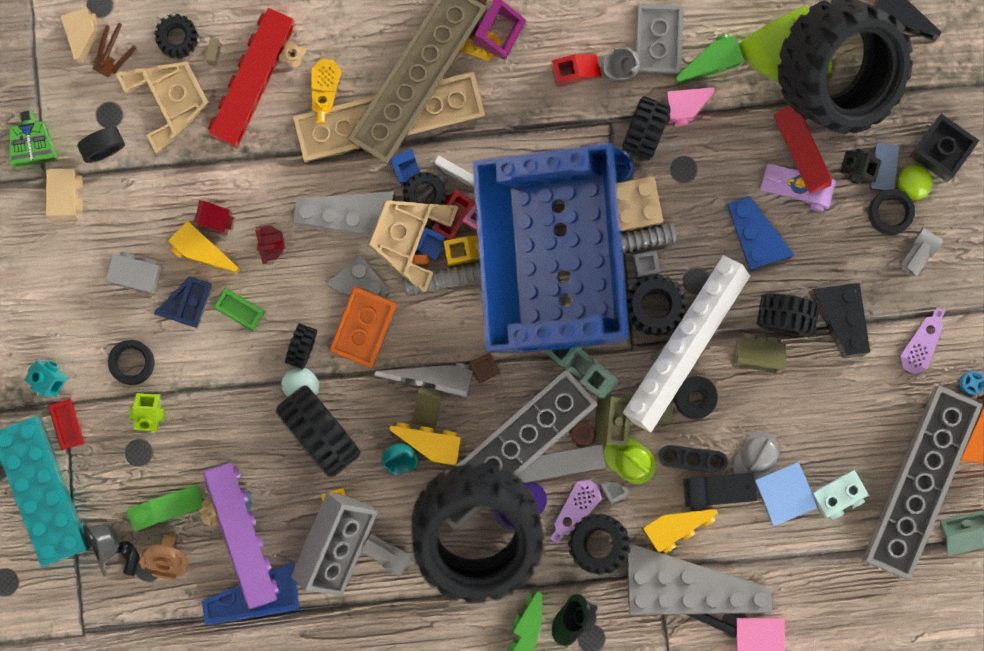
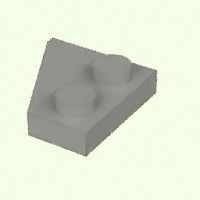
M362 255L326 283L328 287L338 290L349 297L354 286L383 297L391 293Z

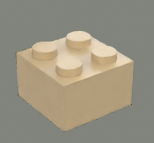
M654 176L617 183L620 232H632L635 229L638 231L640 228H653L655 225L661 226L664 221Z

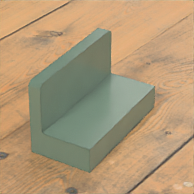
M984 510L940 520V528L946 539V552L949 556L984 548Z

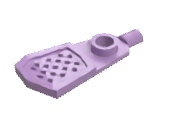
M937 307L932 317L925 318L899 356L903 370L913 375L928 370L943 328L941 319L945 311ZM927 326H931L934 329L933 334L926 332Z
M591 480L576 482L554 523L556 530L550 537L551 540L558 544L564 535H569L575 529L574 525L577 522H581V518L587 517L602 500L598 485ZM565 517H569L572 520V524L568 527L563 525Z

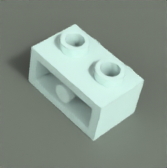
M855 470L812 492L815 503L823 518L831 517L832 520L845 514L843 509L850 505L852 508H856L865 502L863 498L869 495Z

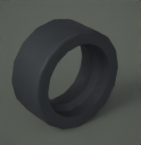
M108 127L96 131L83 138L77 144L85 163H93L108 158L125 146L117 127Z
M888 189L879 193L871 201L868 209V218L871 225L878 232L885 235H896L903 232L909 227L915 216V206L912 199L905 192L897 189ZM896 199L903 204L905 216L900 224L889 226L880 220L878 208L884 200Z
M121 341L109 353V371L121 383L128 385L141 384L153 373L155 365L154 355L146 345L139 341ZM127 349H136L145 358L144 369L136 376H126L118 368V357Z

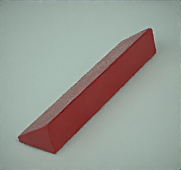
M789 105L775 113L773 117L809 194L830 187L832 178L803 116L796 113Z

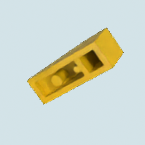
M186 221L168 240L173 245L170 250L179 258L185 256L190 261L235 274L241 272L231 260L189 221Z

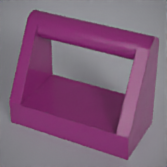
M493 0L474 35L473 45L505 60L522 31L526 19L504 1ZM499 15L515 22L502 48L487 37Z

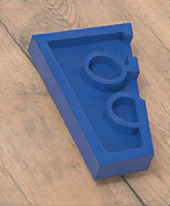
M751 197L727 204L749 271L794 256V253Z

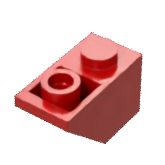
M574 54L554 59L551 62L557 88L602 77L596 54Z

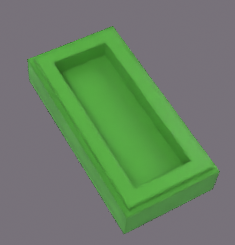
M224 288L213 306L217 311L253 332L266 313L227 288Z

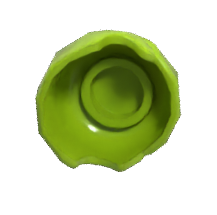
M911 164L904 167L897 179L898 189L916 201L925 198L933 185L929 170L922 165Z

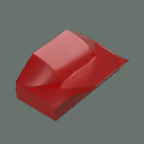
M455 190L450 195H445L446 199L443 202V205L458 207L451 227L429 219L432 224L431 230L445 236L447 240L454 239L463 226L464 217L476 203L458 190Z

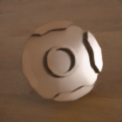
M165 533L161 545H151L143 549L139 561L141 568L145 569L147 567L151 570L150 575L161 579L174 580L177 575L183 577L188 566V560L182 552L176 550L177 535Z

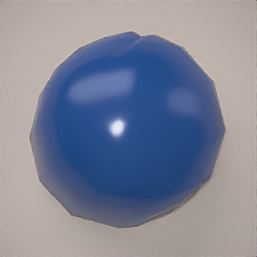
M614 147L616 183L629 181L634 175V161L626 151Z

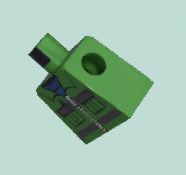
M33 111L20 112L21 125L10 127V165L14 168L58 161L47 125L44 122H35Z

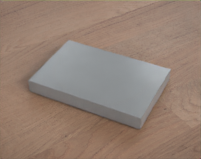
M637 4L635 52L640 59V68L637 74L678 76L681 73L684 6Z

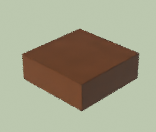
M490 352L469 362L479 384L500 374Z

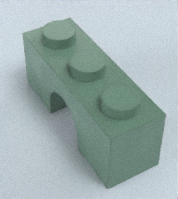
M580 347L548 350L545 352L559 365L581 380L580 382L598 397L606 399L620 381Z

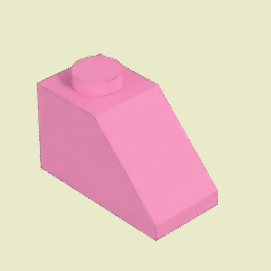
M714 87L667 92L666 104L670 105L671 109L668 124L674 123L675 126L688 125V122H691L713 96Z

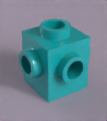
M47 360L35 361L29 367L28 374L24 380L30 385V389L43 397H57L68 377L59 370V366L55 362Z

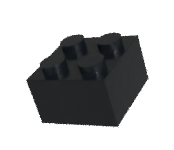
M941 113L933 121L909 156L945 182H949L980 140Z

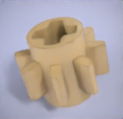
M206 498L201 503L202 507L198 510L201 513V519L207 525H211V527L217 523L219 525L212 501Z

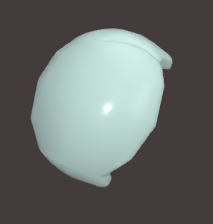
M294 367L288 370L282 378V390L287 397L301 386L306 385L316 396L319 393V381L314 373L307 368L300 369Z

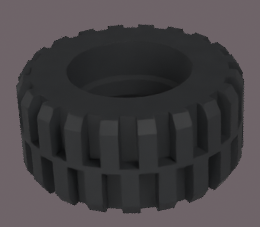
M307 385L301 386L277 406L275 412L328 477L336 476L359 457L360 449Z

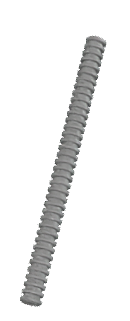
M672 222L668 223L667 226L661 224V227L655 225L652 229L647 227V230L640 228V231H636L635 229L632 233L626 231L625 234H622L620 232L622 253H625L626 250L632 252L635 248L640 250V247L647 249V246H650L652 248L655 244L661 246L662 243H665L667 245L670 241L676 243L677 240L675 227ZM475 261V264L470 262L467 266L461 264V267L455 265L452 269L446 267L447 270L442 268L437 272L432 270L433 275L427 290L432 292V289L436 288L437 291L440 287L446 289V286L452 288L455 284L461 286V283L467 285L470 281L475 283V280L481 282L480 263ZM403 276L405 294L407 296H410V293L417 295L420 290Z

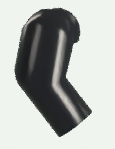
M129 541L120 542L117 551L126 560L123 574L134 576L140 558L139 553Z

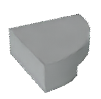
M608 481L599 484L610 505L631 495V492L620 483Z

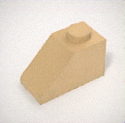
M88 8L60 16L74 60L78 64L84 62L98 36L96 27L99 26L95 13L91 14Z

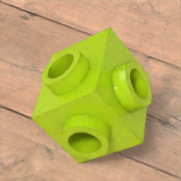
M136 393L134 405L130 407L129 418L134 423V430L158 432L159 424L164 422L165 408H161L160 395Z

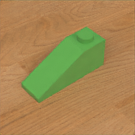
M724 34L716 37V41L709 45L676 77L675 86L742 66L744 58L736 35L729 37V34Z
M194 485L126 509L134 532H140L199 510L202 507L203 499L198 486Z

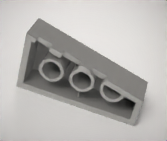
M394 191L299 198L296 202L293 223L295 226L370 238L384 201H394L395 194Z

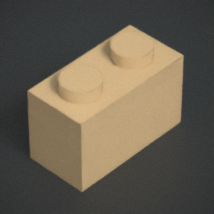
M46 169V216L48 218L79 219V213L82 212L83 208L82 199L79 198V189H82L83 180L82 176L75 169Z

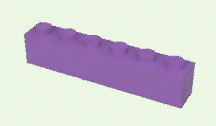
M227 463L203 471L202 474L247 608L252 609L277 600L275 594L279 593L278 587L274 579L270 580L268 571L271 570L268 558H263L260 548L264 547L260 534L255 535L253 526L256 525V521L252 511H247L245 503L249 501L245 489L240 490L237 480H240L241 476L237 466L233 467L232 463Z

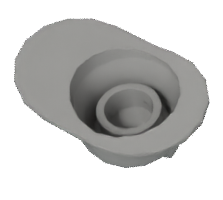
M755 432L749 435L735 457L733 463L734 474L754 473L755 480L769 475L780 454L777 440L766 432Z

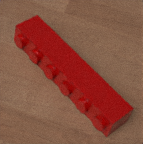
M270 8L267 9L266 13H261L257 22L259 28L256 34L252 33L247 44L249 49L246 55L242 54L239 59L238 67L240 68L237 75H232L228 83L229 92L227 96L221 98L218 105L220 111L217 117L211 119L208 126L209 134L212 138L234 148H238L277 65L279 55L283 52L285 43L288 41L295 26L293 18Z

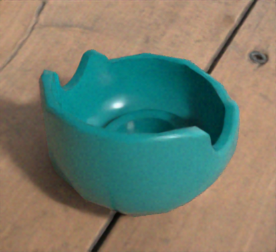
M404 443L390 445L383 451L381 458L383 468H387L390 475L408 473L419 464L414 448Z

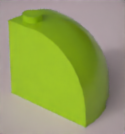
M807 5L770 22L745 38L739 46L746 63L755 71L757 70L768 77V79L779 83L778 65L781 64L779 54L785 38L788 39L791 33L790 28L799 16L809 13ZM831 61L828 67L827 80L832 76Z

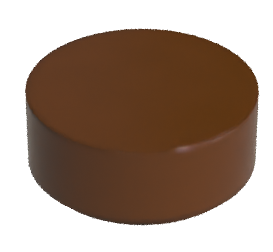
M579 422L571 430L572 440L581 446L591 443L595 436L594 428L587 422Z

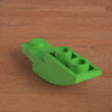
M536 591L535 594L530 592L523 604L527 606L523 615L518 613L511 625L515 627L513 632L519 635L520 638L519 640L514 638L507 651H534L542 621L543 605L541 592Z

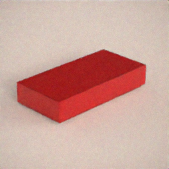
M72 399L48 405L61 451L85 444Z

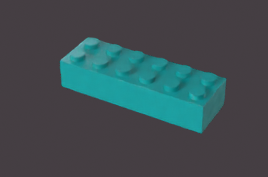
M34 416L1 429L0 461L40 566L48 567L90 550V545L41 418Z

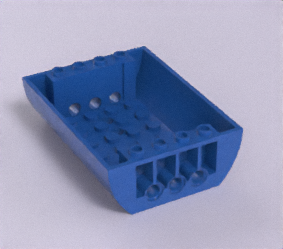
M605 143L473 161L486 351L529 353L615 344L628 340L629 333L613 144ZM563 200L565 203L564 211L556 213L554 209L556 202ZM565 224L567 232L564 236L560 237L557 235L556 229L558 225ZM567 270L571 275L570 280L567 283H562L560 281V274ZM566 294L572 296V303L568 307H564L561 302L562 297Z

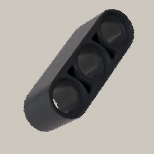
M667 445L661 448L658 453L660 464L670 468L719 473L724 471L728 464V459L724 453L713 450ZM669 449L675 453V460L672 463L664 460L663 453L665 450ZM689 453H695L698 456L699 461L697 465L691 466L688 464L686 458ZM712 456L721 458L722 465L719 469L711 466L710 459Z

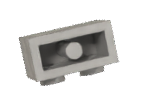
M120 252V255H112L105 281L109 284L155 295L162 268L156 265V260L143 257V260L140 261L134 259L133 254Z

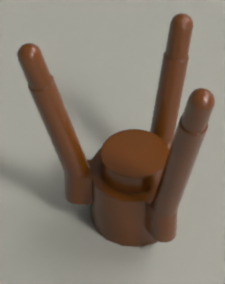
M121 23L117 24L103 54L110 29L108 25L105 27L97 56L93 62L94 66L92 69L108 78L111 73H117L120 66L136 50V46L133 45L115 65L113 64L115 60L109 57L122 27Z

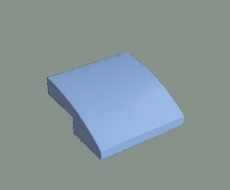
M799 462L755 480L773 527L817 509Z

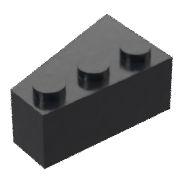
M860 282L812 289L809 294L814 302L820 306L819 313L824 319L842 358L870 353Z

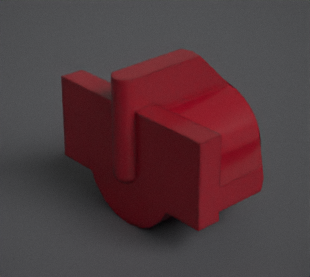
M272 225L256 227L258 240L256 250L260 251L262 264L278 259L285 249L283 233Z

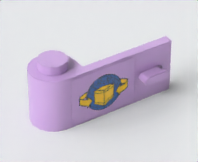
M767 164L760 191L802 200L810 205L811 210L823 212L824 209H829L836 181L832 179L830 187L809 194L798 170Z

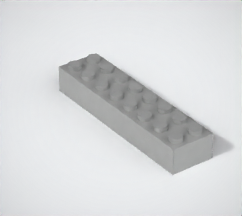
M566 369L456 466L472 463V468H475L479 464L485 463L499 466L501 472L510 471L518 477L593 411L598 404ZM472 506L461 509L452 514L446 522L456 531L484 506Z
M933 387L862 558L863 562L905 580H911L983 404L944 387Z

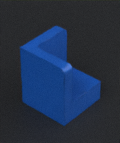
M412 149L391 158V163L401 187H404L411 176L421 173Z
M425 227L416 252L421 255H427L428 258L437 262L444 247L446 237Z

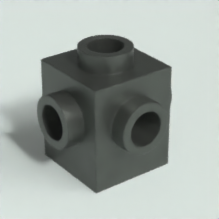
M856 149V152L846 151L840 173L848 177V181L851 183L861 184L862 181L875 183L881 160L871 155L867 150Z

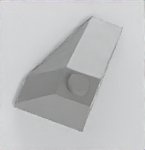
M456 363L455 366L445 365L375 371L374 376L412 387H425L441 391L445 395L467 400L473 371L469 370V365Z

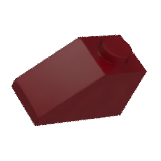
M199 200L194 224L200 230L228 235V230L232 231L235 217L232 216L231 210Z

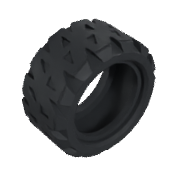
M822 0L811 6L809 13L800 15L791 26V33L788 39H784L779 54L781 64L778 65V81L782 86L781 92L787 104L796 113L834 132L843 134L862 132L870 129L872 124L882 122L891 114L893 106L899 104L906 91L907 80L911 78L913 62L910 60V53L913 52L909 35L903 33L905 30L904 25L897 17L890 15L889 12L860 0H831V2ZM860 33L864 50L858 74L847 88L836 95L830 96L827 89V72L830 61L842 43Z
M472 463L455 466L447 475L445 472H442L428 483L426 490L421 491L415 502L411 521L412 552L415 564L419 567L422 577L432 588L436 586L442 595L457 601L460 596L467 603H486V598L488 597L496 601L513 594V587L521 588L533 576V568L539 565L543 553L542 542L544 536L540 514L531 490L525 488L524 482L512 472H501L499 466L481 463L475 468H472ZM472 506H486L499 510L516 527L511 541L504 549L493 556L483 559H466L451 553L438 538L440 528L452 514Z

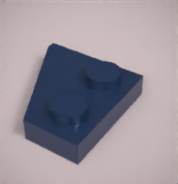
M189 276L154 311V315L198 329L213 284Z

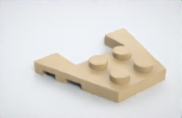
M188 62L115 73L126 94L148 83L168 123L146 135L157 155L209 105Z
M384 201L368 246L421 292H426L433 272L411 263L427 220L431 219L451 227L458 207L454 205Z

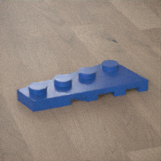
M288 563L279 569L268 572L270 580L274 579L278 587L279 593L275 594L277 600L248 609L240 585L202 600L205 625L300 610L297 583L291 578L294 571V563Z

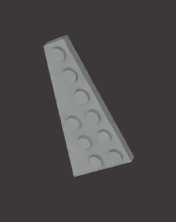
M629 543L631 548L630 553L627 554L629 615L772 613L771 588Z

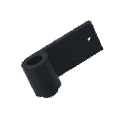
M754 473L683 479L685 507H690L691 512L705 511V506L757 501Z

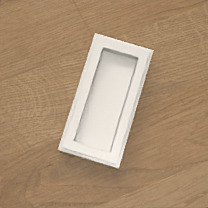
M438 155L435 161V168L474 189L473 174Z

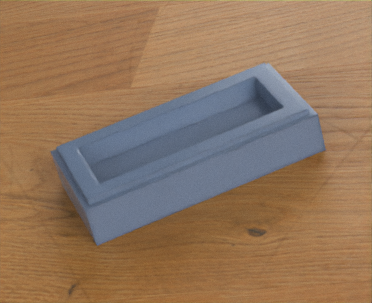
M882 143L875 144L874 156L881 160V165L876 182H871L870 190L885 191L895 189L900 146Z

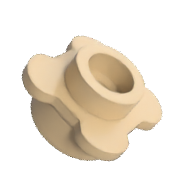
M288 41L285 43V50L279 55V59L283 63L287 62L289 65H292L293 68H298L301 65L303 56L306 55V49L303 46L298 47L294 45L292 41Z

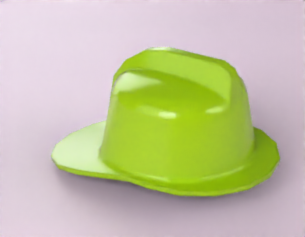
M628 436L627 446L606 444L604 448L606 463L626 481L640 485L648 482L653 477L656 471L655 458L648 449L635 439Z

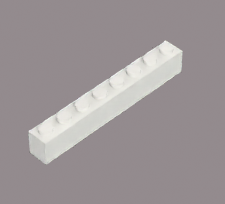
M724 255L722 256L623 411L632 423L652 432L750 278L749 273L741 263Z

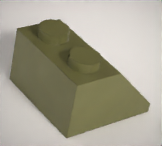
M743 334V337L739 336L736 341L733 366L779 374L786 369V344L780 343L781 339L767 337L766 341L758 340L757 335Z

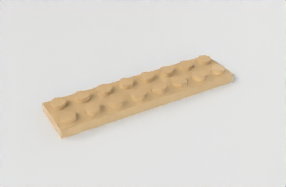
M474 71L442 79L406 137L485 118ZM375 96L333 106L331 112L326 114L325 124L315 123L316 113L314 111L293 116L304 162L361 149L348 141V138Z

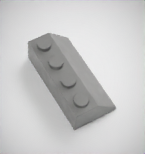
M327 492L291 578L306 591L342 596L378 510L346 495Z

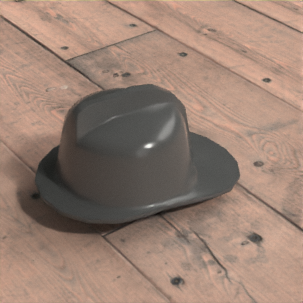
M84 523L83 530L95 553L100 570L105 577L106 569L104 563L117 552L119 547L118 537L109 523L90 528Z

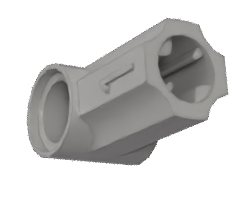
M923 227L912 242L913 246L899 266L908 274L917 277L928 259L937 252L943 240Z
M371 534L361 551L373 560L383 564L384 568L399 577L412 558L405 551L396 546L389 545Z

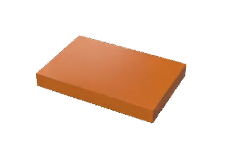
M354 286L329 352L372 369L398 302Z

